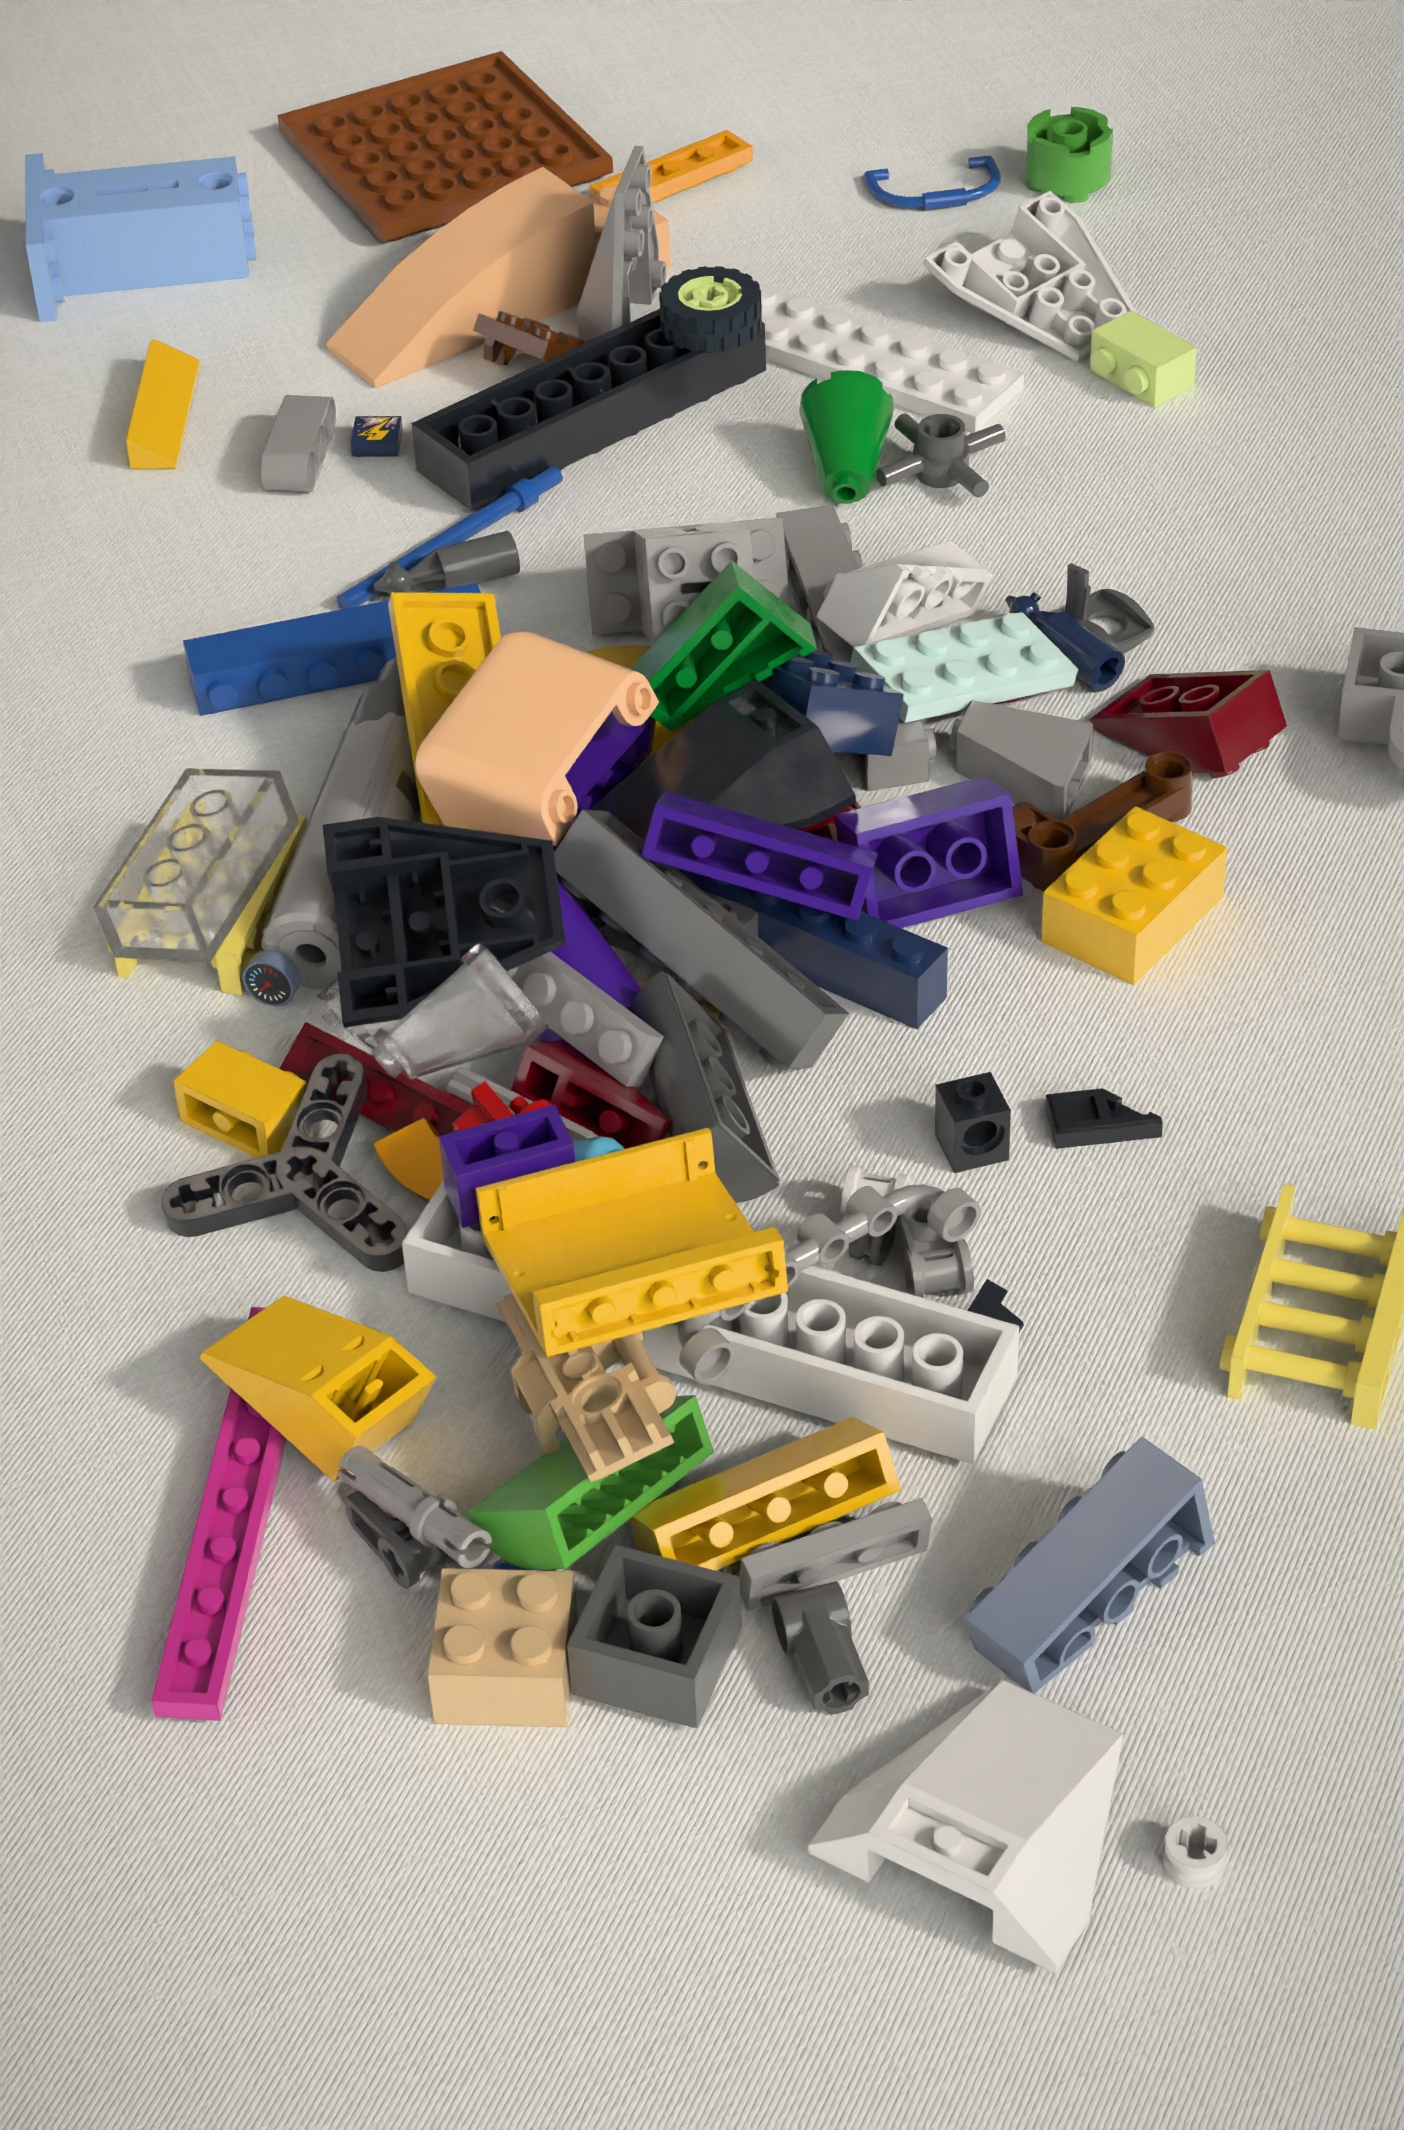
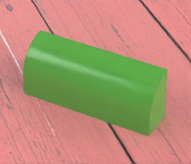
M696 1395L676 1396L673 1404L659 1414L673 1438V1444L602 1479L590 1482L566 1437L559 1442L560 1448L557 1452L543 1454L466 1511L471 1523L490 1533L492 1543L486 1545L502 1559L515 1566L532 1570L568 1568L714 1453Z

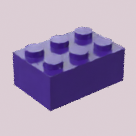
M987 776L834 815L838 842L878 853L861 912L897 927L904 928L1023 896L1011 794Z

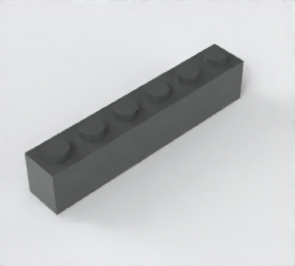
M582 810L554 852L556 872L562 876L561 881L565 888L576 897L585 900L589 899L600 908L599 917L611 928L622 933L628 932L641 944L638 949L648 960L662 967L668 966L681 978L678 983L688 994L702 1001L708 1000L720 1010L721 1013L718 1017L723 1024L738 1034H748L762 1047L759 1052L769 1063L782 1070L813 1067L850 1013L677 868L642 858L645 842L609 811Z

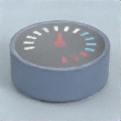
M266 950L255 954L242 975L243 983L248 993L260 1003L274 1007L284 1006L289 1003L301 985V975L297 966L287 956L276 951Z

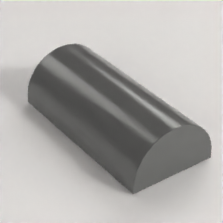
M663 971L659 972L639 990L633 1001L631 1012L664 1036L648 1072L661 1110L672 1120L668 1129L670 1137L709 1128L712 1134L715 1173L735 1203L758 1198L778 1187L780 1179L726 1030L673 978ZM701 1161L698 1166L704 1164L705 1161Z

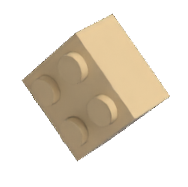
M442 1568L427 1674L434 1724L531 1727L568 1726L571 1683L567 1644L578 1623L574 1571Z

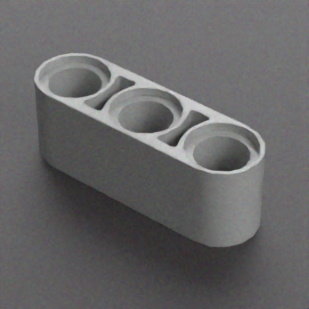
M285 395L262 454L261 482L264 489L313 491L335 431L336 406L333 397Z

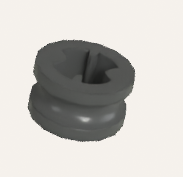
M896 1221L890 1230L881 1236L873 1237L867 1233L849 1244L850 1258L860 1260L864 1255L870 1257L871 1264L881 1266L888 1257L892 1247Z

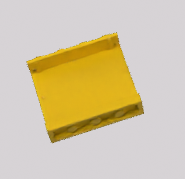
M709 1128L475 1188L483 1241L546 1357L788 1292L784 1240L775 1227L754 1232L715 1173L712 1134ZM701 1161H705L704 1164L698 1166ZM492 1216H495L494 1220H489Z

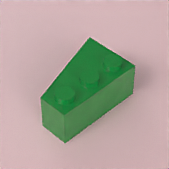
M731 561L638 660L631 670L645 676L659 701L650 716L672 731L696 718L713 702L727 696L754 679H757L759 682L773 674L772 669L799 654L805 657L817 650L811 625L807 620Z

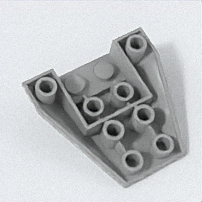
M634 146L616 188L577 309L579 338L585 340V343L631 322L630 303L651 305L657 289L661 288L666 281V262L659 261V242L650 191L651 166L646 165L643 146Z

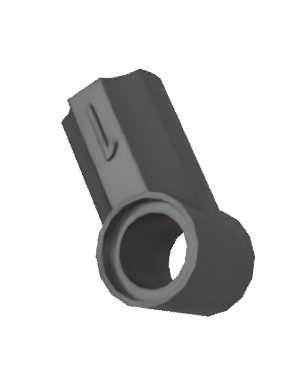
M834 1581L772 1597V1615L780 1645L786 1655L793 1653L814 1709L826 1710L830 1715L852 1710L859 1700L869 1695V1681L851 1638L852 1627L849 1610L839 1583Z

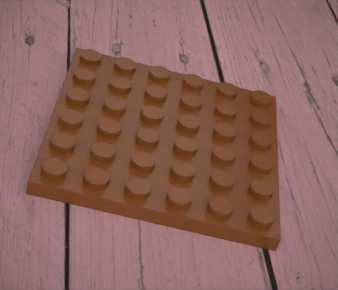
M502 51L277 115L281 133L381 242L397 241L411 233L425 229L440 228L505 185L541 167L546 168L570 186L577 183H590L598 177L613 173V157Z

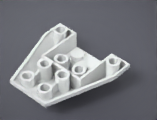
M1051 191L1019 207L1011 233L972 254L959 242L955 241L925 257L923 265L948 289L973 307L1075 361H1079L1091 354L1092 330L1131 310L1137 313L1082 220Z
M1002 1679L843 1795L808 1845L809 1854L868 1883L887 1858L993 1909L994 1944L1056 1973L1089 1921L1123 1734Z

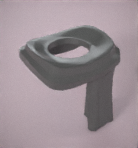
M1072 563L1067 565L1066 605L1061 612L1068 613L1123 654L1151 637L1154 632V624L1135 600L1113 589H1101L1090 594L1089 571ZM1099 616H1111L1121 620L1126 625V628L1121 633L1109 635L1102 627L1090 620Z

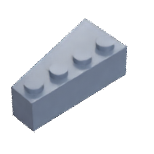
M1143 1436L1127 1452L1121 1451L1114 1455L1105 1466L1102 1476L1083 1497L1077 1496L1069 1501L1060 1513L1057 1524L1039 1542L1029 1543L1020 1552L1015 1560L1013 1569L995 1587L986 1588L975 1598L970 1607L969 1614L964 1618L974 1649L1027 1691L1035 1694L1092 1646L1096 1626L1102 1621L1106 1624L1114 1623L1118 1625L1134 1611V1601L1138 1592L1143 1587L1152 1582L1161 1589L1178 1575L1179 1566L1174 1563L1189 1549L1200 1556L1215 1544L1202 1479Z

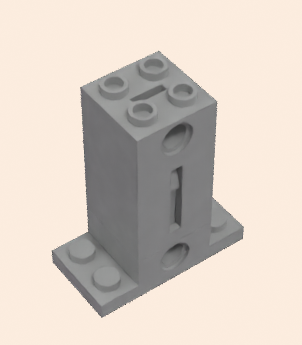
M782 517L583 534L592 635L643 631L654 644L731 561L790 607Z

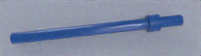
M550 466L529 480L521 478L508 486L503 496L397 559L399 567L409 571L432 553L433 549L464 542L515 510L523 512L536 504L541 494L563 481L561 471L556 466ZM387 565L338 595L337 602L339 607L346 609L360 606L381 593V591H374L373 583L383 578L385 572L390 569V566Z

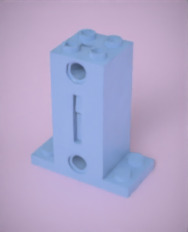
M43 153L25 155L26 250L39 322L57 321V303L65 302L64 296L249 278L248 261L256 260L253 221L249 206L246 172L237 173L235 156L54 174L53 169H45Z

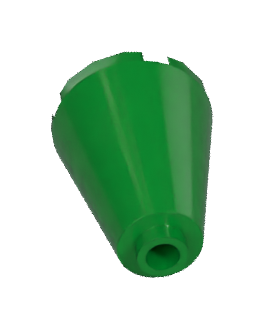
M839 370L831 372V379L818 384L816 378L807 385L801 394L800 418L823 492L829 499L843 504L857 502L869 493L894 412L893 397L891 393L888 395L883 389V382L877 377L861 371Z

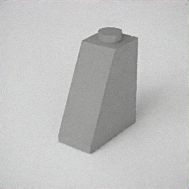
M972 700L963 720H955L950 735V749L957 751L956 772L968 779L987 776L1011 794L1012 804L1015 805L1025 801L1044 813H1050L1061 820L1069 815L1091 766L1093 723Z

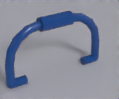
M989 155L968 159L970 169L986 167L990 174V180L979 188L967 191L965 188L922 193L920 197H905L886 192L878 185V180L889 179L887 168L866 171L863 175L869 191L878 200L892 206L904 208L922 207L924 211L967 205V201L980 199L994 192L1001 183L1000 170L994 158Z

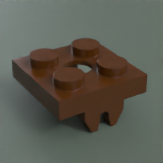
M500 310L496 318L478 313L473 328L474 332L486 336L484 359L506 366L517 349L547 361L585 343V340L573 335L552 331L549 325L526 317L523 319Z

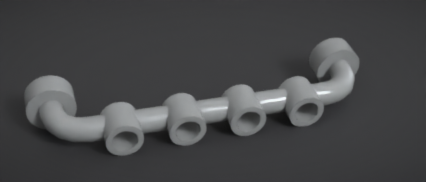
M923 1184L907 1185L885 1196H881L871 1186L861 1187L852 1194L847 1202L846 1213L849 1216L834 1224L824 1214L816 1213L802 1223L797 1233V1239L800 1243L785 1251L788 1288L796 1281L800 1271L818 1261H821L823 1264L836 1262L846 1252L848 1245L867 1233L873 1237L885 1234L894 1225L897 1216L912 1209L928 1210L927 1222L929 1226L946 1241L956 1242L963 1239L974 1229L981 1215V1207L961 1188H952L944 1192L939 1188ZM749 1303L679 1322L678 1339L683 1347L679 1362L698 1383L709 1384L719 1379L727 1372L735 1358L734 1346L718 1330L714 1328L704 1329V1327L719 1317L726 1321L737 1318L746 1310Z

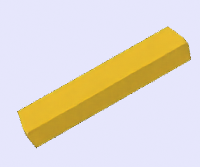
M155 339L150 340L126 438L131 469L177 468L200 367L199 359Z

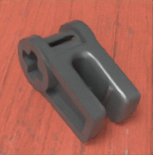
M355 1491L345 1497L351 1526L382 1560L391 1576L402 1588L408 1589L420 1581L421 1573L442 1561L448 1564L455 1562L453 1558L437 1546L431 1544V1547H427L414 1539L410 1533V1528L396 1517H394L395 1519L390 1518L378 1505L366 1498L361 1492Z

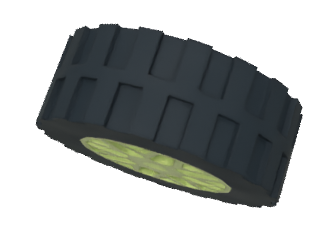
M704 266L693 270L688 269L682 271L679 275L670 277L669 281L662 285L661 292H659L661 331L665 333V338L669 342L672 341L675 343V346L681 349L686 348L689 351H703L706 353L726 352L746 345L748 341L754 340L757 337L758 331H761L762 302L760 285L752 279V276L747 273H741L740 270L734 268L727 269L722 266Z

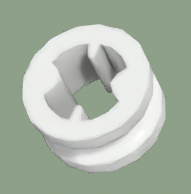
M1187 1816L1176 1820L1168 1828L1165 1835L1163 1861L1164 1868L1169 1877L1178 1884L1188 1888H1205L1215 1884L1222 1877L1226 1868L1228 1842L1222 1827L1213 1820L1202 1816ZM1188 1845L1204 1847L1203 1859L1187 1857Z

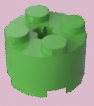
M1071 107L1070 114L1051 117V109L1044 110L1033 116L1027 124L1026 184L1028 189L1045 193L1051 191L1055 195L1062 196L1063 200L1068 203L1084 202L1088 199V193L1095 192L1104 187L1111 178L1113 129L1107 126L1108 118L1105 115L1092 109Z

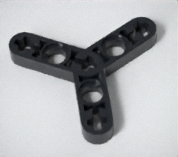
M333 1054L318 1062L312 1072L281 1152L184 1177L171 1183L161 1197V1207L170 1229L180 1236L195 1237L297 1209L365 1267L373 1271L387 1272L403 1265L402 1242L408 1234L404 1221L340 1168L367 1097L368 1085L361 1062L348 1054ZM342 1077H348L350 1081H342L337 1090L336 1098L338 1103L333 1102L334 1096L330 1084H339ZM321 1120H330L338 1125L334 1133L324 1138H314L307 1134L310 1126ZM299 1172L306 1176L314 1173L320 1190L316 1194L314 1185L307 1179L299 1177L295 1180L294 1176ZM254 1182L263 1187L260 1194L249 1201H238L232 1198L234 1190L241 1184ZM220 1193L223 1205L216 1207L213 1194ZM350 1199L359 1204L358 1209L346 1218H333L327 1214L331 1205L338 1200ZM189 1201H195L196 1211L184 1213V1204ZM370 1223L371 1230L376 1236L384 1241L392 1237L393 1243L386 1246L379 1242L373 1246L366 1227Z

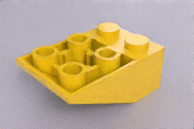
M285 1295L203 1351L199 1358L333 1482L339 1479L338 1470L345 1469L347 1472L349 1471L345 1467H341L339 1463L344 1454L351 1448L364 1446L373 1453L414 1422L436 1379V1376L392 1336Z

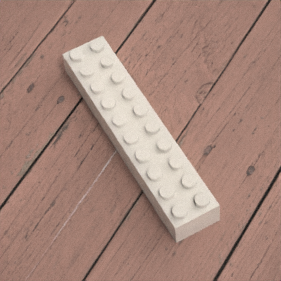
M443 1181L402 1242L408 1293L506 1322L496 1303L505 1299L504 1296L512 1292L483 1241L481 1224L462 1228L444 1188ZM809 1266L800 1271L796 1281L788 1288V1292L749 1302L746 1310L737 1318L726 1321L719 1317L704 1327V1329L714 1328L718 1330L735 1348V1358L730 1368L723 1376L709 1384L836 1423L854 1417L884 1431L886 1438L971 1464L975 1463L1017 1378L1018 1325L814 1266ZM679 1322L642 1331V1345L655 1368L694 1379L679 1362L680 1353L683 1348L678 1339Z

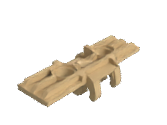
M510 1293L504 1296L505 1299L496 1303L522 1352V1355L510 1369L514 1392L523 1410L528 1414H532L536 1436L546 1453L553 1454L559 1450L560 1444L555 1436V1432L561 1426L590 1482H593L674 1443L669 1430L659 1414L673 1404L676 1398V1390L670 1379L659 1374L642 1345V1332L546 1357L513 1294ZM621 1360L625 1365L611 1373L605 1372V1369Z

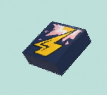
M355 416L351 437L352 456H399L403 432L402 416Z

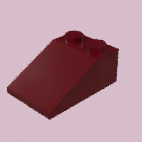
M1270 670L1150 674L1089 719L1090 723H1093V729L1149 756L1165 751L1182 753L1191 759L1193 774L1209 773L1212 778L1225 777L1238 771L1240 768L1239 763L1251 754L1266 749L1270 745L1269 740L1287 727Z

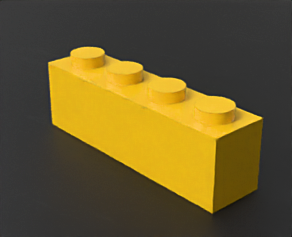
M850 1417L652 1501L628 1521L637 1550L716 1571L748 1556L754 1549L763 1544L786 1541L899 1492L901 1488L884 1431L854 1417Z

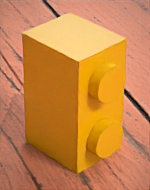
M217 1040L173 1080L180 1121L256 1158L282 1151L307 1088V1081L300 1079L294 1073L280 1070L256 1059L246 1051H239Z

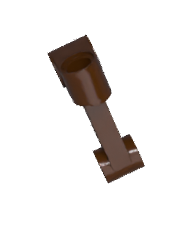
M1165 751L1156 753L1146 760L1144 771L1061 820L1050 813H1044L1025 801L1012 806L1021 877L1030 882L1035 888L1045 891L1135 806L1170 822L1186 818L1192 810L1193 764L1191 759L1179 752Z

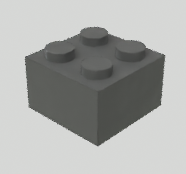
M615 1544L567 1644L572 1695L697 1729L742 1628L740 1577Z

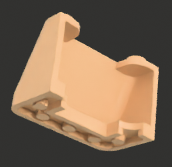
M533 632L506 633L421 743L415 760L416 774L444 826L551 840L553 846H557L570 828L578 809L577 799L565 777L566 773L611 711L620 724L638 726L648 719L659 701L648 680L639 672Z

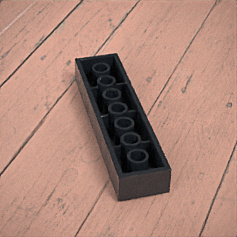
M660 309L655 310L411 423L416 471L469 510L474 511L483 508L503 496L506 488L521 478L529 480L550 466H556L561 471L572 463L591 454L598 453L629 436L636 435L643 429L664 419H669L691 406L707 401L712 396L735 385L742 384L748 379L766 371L765 323L762 322L761 331L757 332V337L754 340L748 341L742 347H736L726 352H693L686 348L681 349L675 346V343L669 342L665 338V333L661 331Z

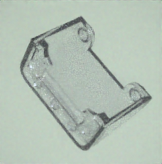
M480 944L475 945L461 958L464 964L401 1020L344 1028L338 977L317 995L318 999L329 1010L322 1016V1019L341 1040L346 1041L352 1036L369 1049L376 1061L393 1078L402 1073L409 1079H413L532 1044L549 1029V1025L490 951Z

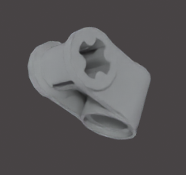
M912 1209L899 1215L898 1251L903 1263L908 1293L924 1298V1294L958 1288L963 1294L973 1292L974 1273L966 1241L961 1239L956 1242H948L929 1226L927 1222L928 1210Z

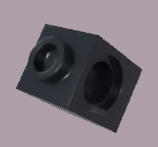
M987 1072L935 1084V1136L953 1172L958 1173L1008 1161L1011 1109L992 1073Z

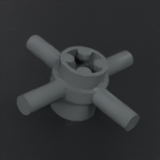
M906 413L897 417L894 424L895 428L914 444L913 456L878 468L876 470V477L881 486L885 487L918 474L920 482L929 487L948 488L961 484L974 497L979 498L986 494L989 484L968 466L969 454L1004 442L1006 438L1005 431L1000 424H995L965 436L964 422L953 415L934 414L925 417L919 423Z

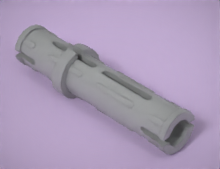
M364 1446L351 1448L340 1460L339 1465L354 1474H350L345 1469L338 1470L340 1480L364 1494L366 1498L393 1517L405 1523L410 1528L412 1537L427 1547H431V1544L437 1546L464 1568L478 1566L489 1554L490 1548L484 1546L475 1538L484 1544L492 1543L490 1533L465 1519L458 1513L456 1504L444 1495L437 1494L435 1497L429 1494L421 1486L383 1462Z

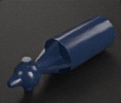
M1035 592L1030 596L1022 595L1015 597L1008 595L1005 601L1009 606V613L1023 612L1078 668L1076 677L1095 691H1104L1119 679L1125 666V657L1118 649L1066 612L1039 611L1037 602L1041 597Z

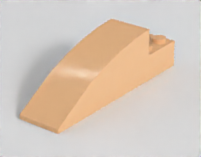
M544 167L505 185L468 208L402 260L326 342L327 350L371 386L378 388L484 344L486 336L473 331L478 313L496 318L500 310L523 319L526 317L540 321L579 305L618 185L605 187L599 193L585 197ZM654 210L659 242V261H665L666 268L671 266L669 220Z

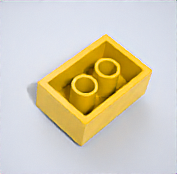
M1135 806L1043 892L1041 942L1134 985L1223 898L1227 847Z

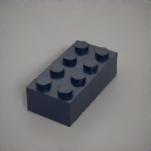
M815 650L805 657L799 654L772 669L773 674L760 681L768 689L815 723L821 730L831 751L892 756L904 694L885 686V677L873 673L859 672L858 665L833 660V654ZM754 679L753 681H751V682L745 684L744 686L738 688L737 690H735V691H733V692H731V693H729V694H732V693H734V692H736V691H738V690H740V689H742V688H744V687H746V686H748V685H750V684L756 682L757 679Z

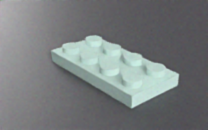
M1023 612L1010 613L996 618L967 622L962 625L924 631L919 634L857 646L853 648L850 663L859 666V672L883 676L886 678L885 686L904 694L899 717L904 723L966 710L969 708L972 700L993 704L1074 686L1078 668Z

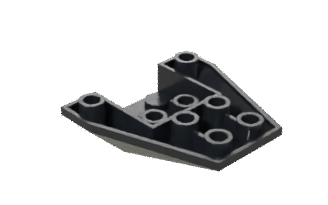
M756 681L713 702L589 810L609 811L646 842L655 805L664 791L794 829L809 827L822 820L829 819L834 814L856 803V796L819 727L761 682Z

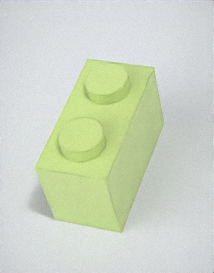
M1131 310L1092 330L1090 370L1155 408L1194 387L1197 347Z

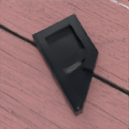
M1103 1088L1046 1094L1045 1110L1056 1149L1162 1137L1163 1121L1161 1116L1152 1112L1143 1115L1123 1105L1122 1097Z

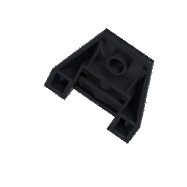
M372 817L322 825L327 874L335 901L342 970L337 972L344 1028L401 1020L566 945L555 857L551 840L385 817Z

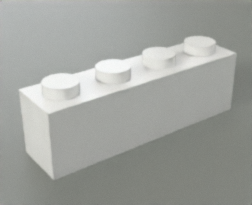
M947 541L931 547H924L921 550L905 555H897L892 559L879 563L868 564L853 571L837 574L824 589L823 596L825 600L816 617L853 647L914 635L973 615L994 575L952 541Z

